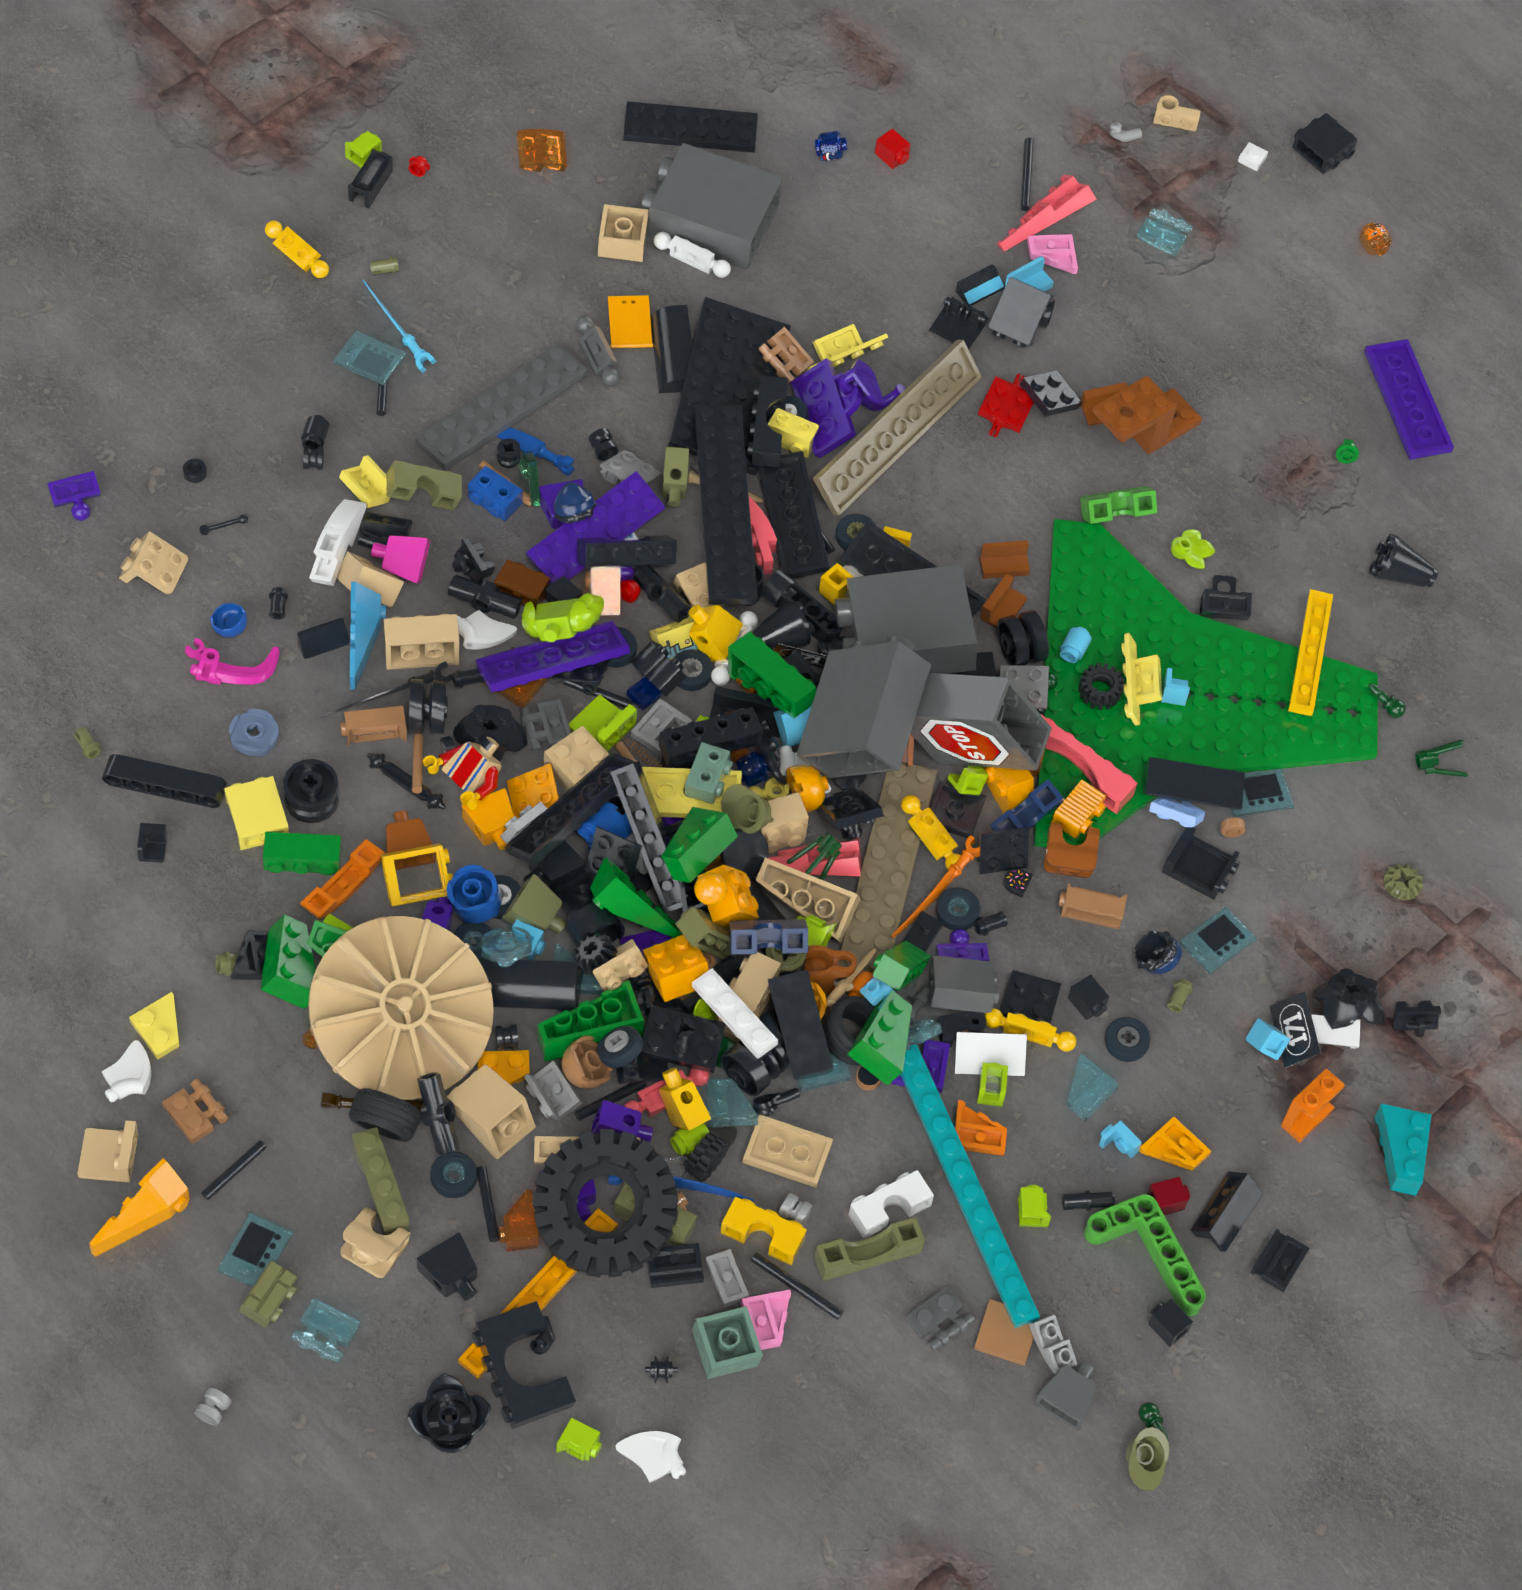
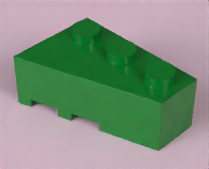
M692 807L661 856L673 880L691 883L738 836L727 813Z
M284 914L268 931L261 990L305 1009L308 1007L310 987L316 971L312 949L307 945L309 938L307 924Z
M893 990L876 1005L847 1055L887 1086L903 1072L912 1005Z

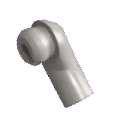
M1118 122L1110 125V135L1122 142L1142 138L1140 128L1125 131Z

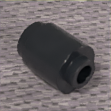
M314 415L307 418L301 437L303 446L317 448L324 445L330 426L325 417Z

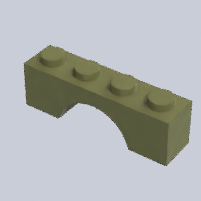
M377 1127L352 1134V1148L360 1171L363 1172L366 1178L382 1234H392L400 1227L410 1232L409 1217Z
M913 1217L893 1223L881 1233L865 1240L847 1242L841 1238L817 1245L814 1259L822 1281H827L922 1253L925 1239L917 1218Z

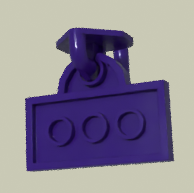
M826 358L791 381L795 397L800 398L808 408V421L819 425L812 445L814 455L818 458H822L856 435L850 416L857 411L860 404L871 411H881L889 406L906 389L903 385L897 384L893 391L882 397L874 372L866 363L859 359L854 362L850 370L836 375L832 361Z

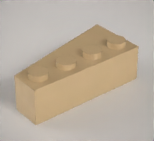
M765 857L756 882L802 917L812 914L826 921V925L837 923L831 938L842 944L847 928L860 901L858 894Z

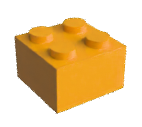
M684 935L643 950L645 961L649 966L648 974L664 1002L694 992L692 982L709 971L707 961L700 949L691 946Z

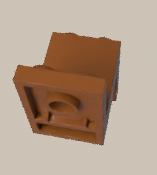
M1148 375L1093 407L1092 411L1121 443L1133 438L1148 455L1200 425L1202 421L1201 416L1174 388L1164 393Z

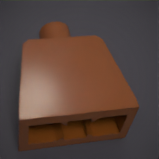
M401 810L394 813L395 823L386 825L387 853L433 845L422 820L419 818L409 820L407 811ZM435 852L394 860L395 870L435 863Z

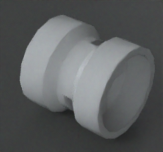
M790 1192L784 1200L778 1215L784 1219L790 1218L804 1226L814 1205L807 1201H800L798 1196Z
M208 1388L204 1394L203 1403L197 1406L194 1414L202 1421L217 1426L222 1419L221 1414L223 1410L228 1409L232 1401L223 1392L214 1388Z

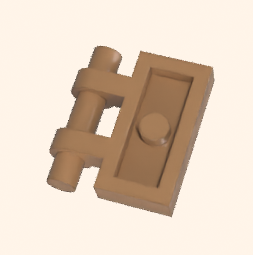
M785 327L767 341L773 349H770L765 343L758 348L764 355L762 358L766 363L769 361L775 368L778 377L788 378V384L795 379L789 372L790 370L798 376L814 362ZM777 354H778V355L780 356V358L786 363L785 366H784V365L782 364V362L777 358V356H776Z
M199 1079L193 1080L190 1084L195 1090L193 1094L189 1095L183 1088L162 1102V1107L191 1144L214 1131L210 1121L216 1118L222 1124L229 1118L224 1112L225 1108L221 1102H216L211 1095L212 1091L207 1084L203 1085ZM201 1101L208 1107V1110L202 1112L197 1106Z

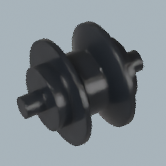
M655 1356L654 1361L650 1363V1367H645V1372H650V1378H654V1383L657 1382L658 1378H664L666 1383H668V1379L672 1378V1373L678 1372V1367H673L672 1362H669L668 1356L665 1361H658Z

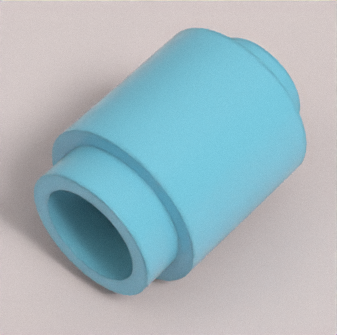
M1073 627L1070 629L1060 647L1062 659L1069 663H1076L1082 659L1092 640L1085 628Z

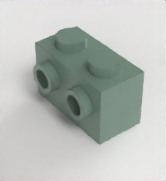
M701 743L685 783V796L714 804L716 797H721L725 786L723 779L725 775L729 776L732 770L733 761H730V751Z

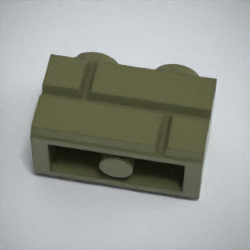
M270 1261L241 1304L239 1311L263 1327H267L270 1321L276 1323L284 1310L280 1307L284 1299L290 1301L298 1287L294 1286L297 1277L291 1272L284 1270L275 1262Z

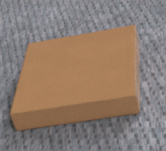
M989 1299L974 1349L1025 1366L1033 1341L1029 1324L1014 1328L1004 1304Z

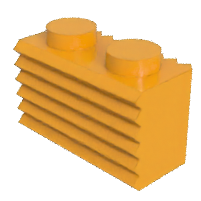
M1081 780L1055 811L1052 822L1062 823L1065 833H1068L1073 838H1077L1081 832L1086 834L1093 823L1091 821L1093 817H1100L1106 808L1104 804L1106 795L1084 780Z

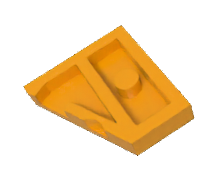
M1175 1117L1171 1118L1139 1149V1152L1144 1155L1191 1171L1197 1168L1211 1154V1150Z

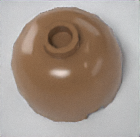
M583 1036L572 1042L562 1056L561 1065L567 1080L581 1089H593L610 1080V1071L613 1070V1068H609L601 1061L597 1052L598 1044L593 1041L596 1038L592 1036Z

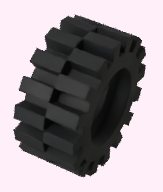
M1096 663L1095 668L1093 665H1090L1088 670L1085 669L1083 671L1078 692H1080V698H1084L1086 705L1090 702V707L1093 709L1095 705H1098V710H1102L1103 706L1107 710L1111 708V704L1115 706L1117 701L1120 700L1124 688V678H1120V671L1115 673L1116 668L1114 666L1109 669V664L1104 663V667H1101L1100 663ZM1101 681L1108 684L1110 690L1105 692L1098 691L1092 684L1093 682Z
M710 1131L695 1146V1150L691 1152L690 1157L686 1161L685 1170L701 1182L707 1180L712 1172L717 1169V1166L721 1164V1160L725 1157L730 1144L713 1131Z

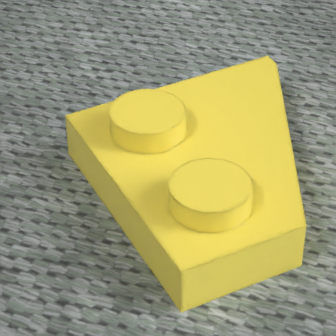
M172 992L129 1017L130 1023L157 1060L180 1047L175 1000Z

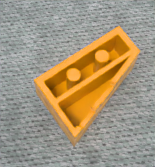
M982 767L988 773L986 784L1003 814L1009 809L1012 810L1034 791V777L1028 770Z

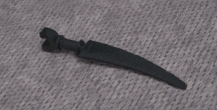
M445 661L437 665L434 671L430 670L429 673L418 677L412 676V678H409L408 683L321 716V718L410 688L411 679H424L425 683L428 684L433 680H446V682L453 680L451 674L448 676L441 674V669L448 667Z

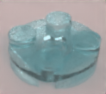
M503 927L491 930L481 939L482 957L498 962L502 967L511 966L514 961L532 954L530 933L518 927H511L512 931L505 932Z

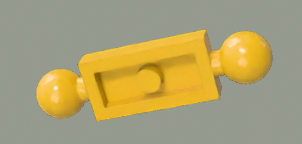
M275 220L269 221L266 224V235L276 239L273 244L306 273L311 268V273L316 278L327 276L329 273L328 264L323 260H318L321 255L288 226L283 230L281 223Z
M905 796L901 801V808L905 813L913 815L908 823L937 861L945 857V866L949 869L950 865L955 864L961 856L952 852L958 847L957 843L929 807L923 811L920 809L921 802L917 796Z
M992 1008L990 1013H984L986 1026L995 1029L1002 1026L1004 1027L1003 1033L1027 1035V1040L1051 1047L1052 1043H1056L1058 1048L1065 1052L1073 1050L1076 1046L1077 1041L1073 1033L1064 1031L1058 1034L1056 1033L1057 1027L1052 1026L1048 1022L1028 1019L1025 1015L1019 1013L1012 1014L1008 1012L1007 1017H1004L1002 1012L995 1008Z

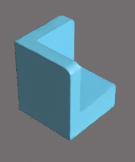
M1167 668L1163 680L1161 702L1185 706L1190 690L1188 681L1172 678V668Z
M1259 1018L1246 1037V1041L1258 1051L1277 1061L1291 1040L1278 1028Z

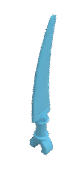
M363 279V282L403 336L404 346H408L414 354L418 369L422 373L425 372L427 369L423 366L424 361L429 360L434 364L437 362L436 359L419 347L415 342L414 336L407 334Z

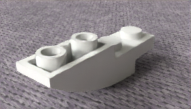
M344 499L332 513L314 550V554L317 557L309 577L312 582L334 586L347 547H352L367 507L366 503Z

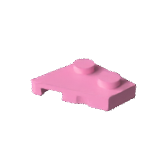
M1072 234L1028 236L1027 244L1030 259L1035 260L1042 256L1045 259L1044 264L1077 274L1078 265Z
M790 1290L742 1298L740 1302L741 1307L747 1306L761 1350L780 1347L782 1343L783 1329L788 1313L787 1308L791 1297Z

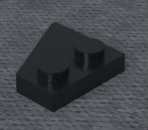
M247 931L235 961L231 979L262 980L268 931Z

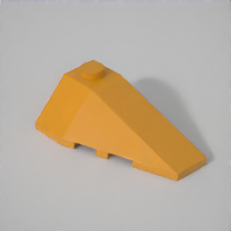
M164 1158L138 1183L142 1187L134 1197H127L124 1200L119 1216H112L89 1243L90 1249L95 1257L166 1221L176 1212L180 1213L187 1207L190 1199L188 1188Z

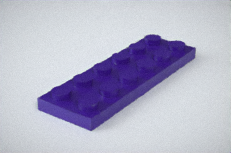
M1405 339L1366 346L1364 353L1409 460L1451 453L1454 446L1409 340Z
M637 471L595 501L597 505L591 518L586 517L583 521L565 523L526 552V556L538 571L550 577V584L553 581H557L563 575L570 581L587 568L577 562V538L625 540L665 510L664 504Z
M610 621L592 626L587 631L577 632L572 638L560 639L555 642L539 641L476 659V666L492 693L503 691L516 685L527 684L537 679L549 678L562 672L573 671L583 666L594 665L611 658H619L622 655L629 654L630 651L623 635L615 623Z

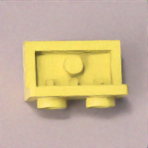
M777 408L768 425L772 430L782 435V448L792 453L803 451L804 457L808 458L812 452L813 438L818 431L819 425Z
M368 455L363 457L359 466L341 471L339 478L361 502L367 504V508L389 502L391 497L386 496V474Z

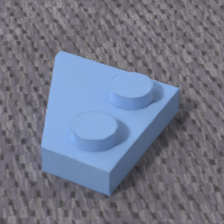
M1162 797L1152 801L1149 810L1156 813L1159 818L1179 821V824L1185 827L1198 825L1203 821L1205 811L1193 806L1190 802L1182 801L1179 803L1174 799Z

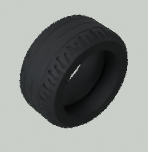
M860 996L843 997L824 1014L821 1021L829 1052L837 1059L849 1065L859 1066L860 1064L847 1055L856 1039L847 1032L842 1018L853 1020L863 1028L876 1007L867 999Z
M363 1088L356 1093L349 1111V1117L352 1122L367 1130L377 1127L380 1135L407 1142L414 1137L421 1119V1113L417 1107L404 1100L374 1089Z

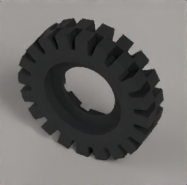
M600 1129V1133L592 1134V1131L579 1134L578 1139L574 1141L568 1139L559 1146L560 1150L556 1154L552 1152L544 1162L545 1168L542 1172L539 1171L535 1182L536 1191L533 1192L536 1225L551 1253L558 1260H562L567 1267L577 1272L579 1270L586 1272L588 1276L599 1278L600 1275H608L609 1278L622 1276L623 1272L629 1270L633 1273L643 1268L642 1264L648 1260L652 1262L661 1253L660 1249L662 1246L668 1244L673 1234V1226L676 1225L678 1217L677 1208L679 1201L673 1175L662 1155H659L654 1147L644 1139L640 1141L636 1139V1135L625 1131L622 1134L614 1132V1129ZM601 1175L616 1176L624 1180L632 1189L635 1197V1209L631 1219L622 1228L612 1232H598L589 1228L581 1220L577 1210V1199L582 1187L591 1179Z

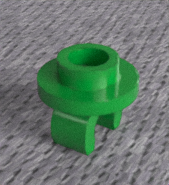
M1343 439V444L1336 449V458L1344 464L1353 463L1359 457V450L1353 444V440Z

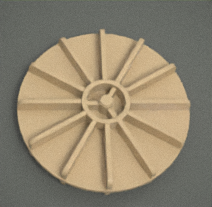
M406 916L379 917L360 924L342 935L328 949L316 968L310 987L308 1003L311 1033H313L324 1058L333 1068L332 1070L358 1089H374L401 1100L422 1099L417 1078L422 1075L438 1072L441 1075L444 1090L450 1088L466 1076L482 1056L491 1035L493 1024L492 986L475 954L469 949L470 945L464 943L447 929L432 923L429 919L423 920Z

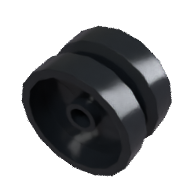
M1028 610L1018 614V618L1010 615L998 620L999 644L1009 666H1026L1028 661L1037 663L1048 659L1049 643L1047 633L1036 611Z
M411 679L409 733H423L425 718H429L431 734H444L445 719H447L448 711L446 680H433L430 686V695H426L424 679Z
M305 759L293 764L286 771L283 779L285 806L290 815L298 821L305 823H319L330 818L337 810L339 804L338 777L333 767L321 760Z

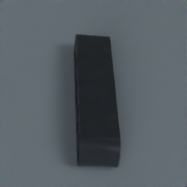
M119 754L109 756L102 776V780L113 787L209 808L220 807L225 792L224 788L227 786V782L216 775Z

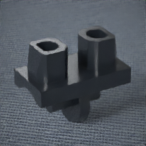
M463 538L460 549L454 554L456 560L452 563V567L455 572L463 571L465 575L469 576L470 580L480 583L485 577L492 575L495 566L491 560L482 561L484 548L481 543H471L469 538Z
M1430 1000L1419 1002L1417 1007H1409L1406 1001L1396 1002L1392 1022L1393 1031L1414 1030L1416 1037H1423L1425 1030L1438 1029V1020L1442 1012L1440 1006H1433Z

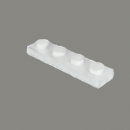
M713 968L692 982V988L757 1059L778 1045V1039Z

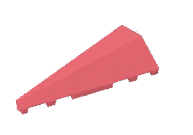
M1064 174L1060 178L1062 183L1057 188L1055 186L1051 187L1049 194L1043 199H1039L1020 219L1021 225L1017 229L1011 228L1008 231L1009 235L1002 241H999L997 245L1000 249L1006 251L1026 240L1028 236H1033L1095 201L1096 197L1090 187L1086 184L1078 183L1074 176Z
M860 837L850 841H841L842 847L839 849L841 853L835 859L827 875L861 876ZM808 845L777 851V856L768 857V859L806 873L808 867L820 854L817 850L819 845L791 864H787V860ZM824 857L808 875H821L829 858Z

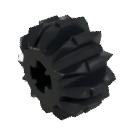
M597 932L593 937L587 935L584 942L579 941L580 947L574 949L576 955L574 960L579 962V969L586 975L590 974L593 977L595 975L592 971L617 957L616 953L618 952L616 945L608 936Z

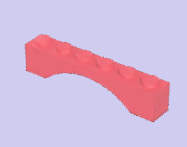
M1041 715L1052 727L1045 748L1064 756L1074 763L1088 778L1091 786L1106 795L1104 802L1106 807L1117 814L1134 796L1137 782L1130 775L1124 774L1117 769L1112 762L1097 755L1091 747L1085 746L1076 740L1071 733L1059 728L1053 720Z

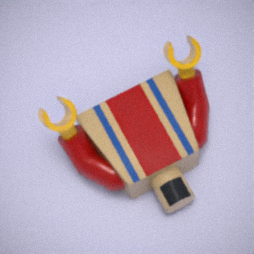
M487 737L482 745L466 742L438 755V759L432 755L426 756L423 759V764L425 767L429 766L427 769L430 774H436L439 771V766L442 765L443 768L441 770L465 791L460 796L462 804H467L469 809L474 810L478 806L477 800H483L497 788L501 763L492 755L499 744L490 737Z

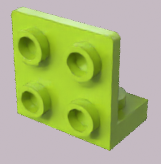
M598 695L569 723V728L574 732L583 726L608 752L636 725L637 709L631 704L624 710L618 709L603 696Z

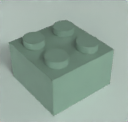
M747 1306L695 1320L692 1333L707 1379L758 1367L763 1354Z

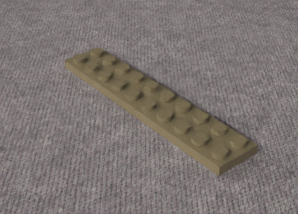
M956 340L813 477L833 516L841 515L982 378L964 340Z
M902 762L899 771L886 772L879 800L884 816L876 818V821L873 823L856 890L860 901L847 928L841 951H849L854 954L857 963L869 951L876 948L872 959L860 972H874L876 968L873 965L879 954H884L887 949L891 950L894 947L896 936L894 938L891 936L899 928L920 843L919 836L908 823L913 815L907 814L902 810L901 801L907 795H915L921 802L920 809L923 811L928 808L937 770L917 765L907 766V763ZM846 960L838 962V965L841 967H849L851 965Z

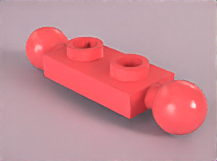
M692 1068L687 1077L682 1070L678 1071L681 1078L691 1080L695 1086H704L709 1080V1072ZM659 1081L637 1092L639 1102L631 1100L626 1102L624 1107L640 1111L642 1114L646 1110L649 1117L665 1110L666 1108L659 1089L667 1085L666 1082Z

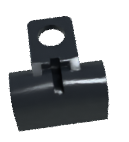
M1215 575L1212 579V589H1205L1201 595L1200 616L1248 620L1251 616L1252 593H1236L1235 577ZM1221 581L1229 583L1230 592L1219 591L1217 588L1218 583Z

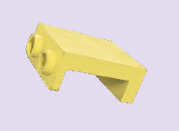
M273 776L267 778L260 777L243 784L235 783L230 787L224 788L226 803L229 805L235 825L240 850L264 845L265 832L289 833L288 823Z

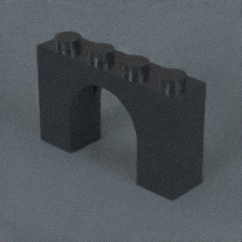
M537 1301L477 1322L473 1329L474 1332H472L475 1346L477 1348L480 1347L484 1355L481 1358L486 1373L490 1372L494 1381L491 1383L493 1393L496 1398L500 1397L503 1419L505 1423H510L512 1429L569 1409L576 1402L567 1376L540 1386L528 1387L514 1381L506 1370L504 1358L507 1348L517 1341L542 1333L547 1326Z

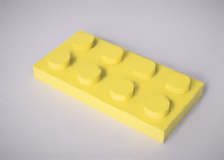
M642 767L661 817L686 818L692 807L722 812L721 800L724 792L732 785H741L742 771L731 770L730 775H725L723 779L725 786L721 797L717 796L714 804L685 796V783L691 769Z

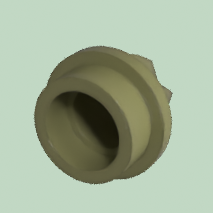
M228 951L217 954L215 959L217 974L229 977L237 955Z

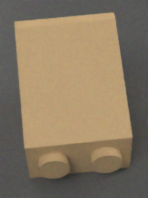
M486 1064L473 1072L467 1080L458 1087H455L446 1096L447 1100L454 1104L456 1116L497 1160L536 1128L525 1097Z

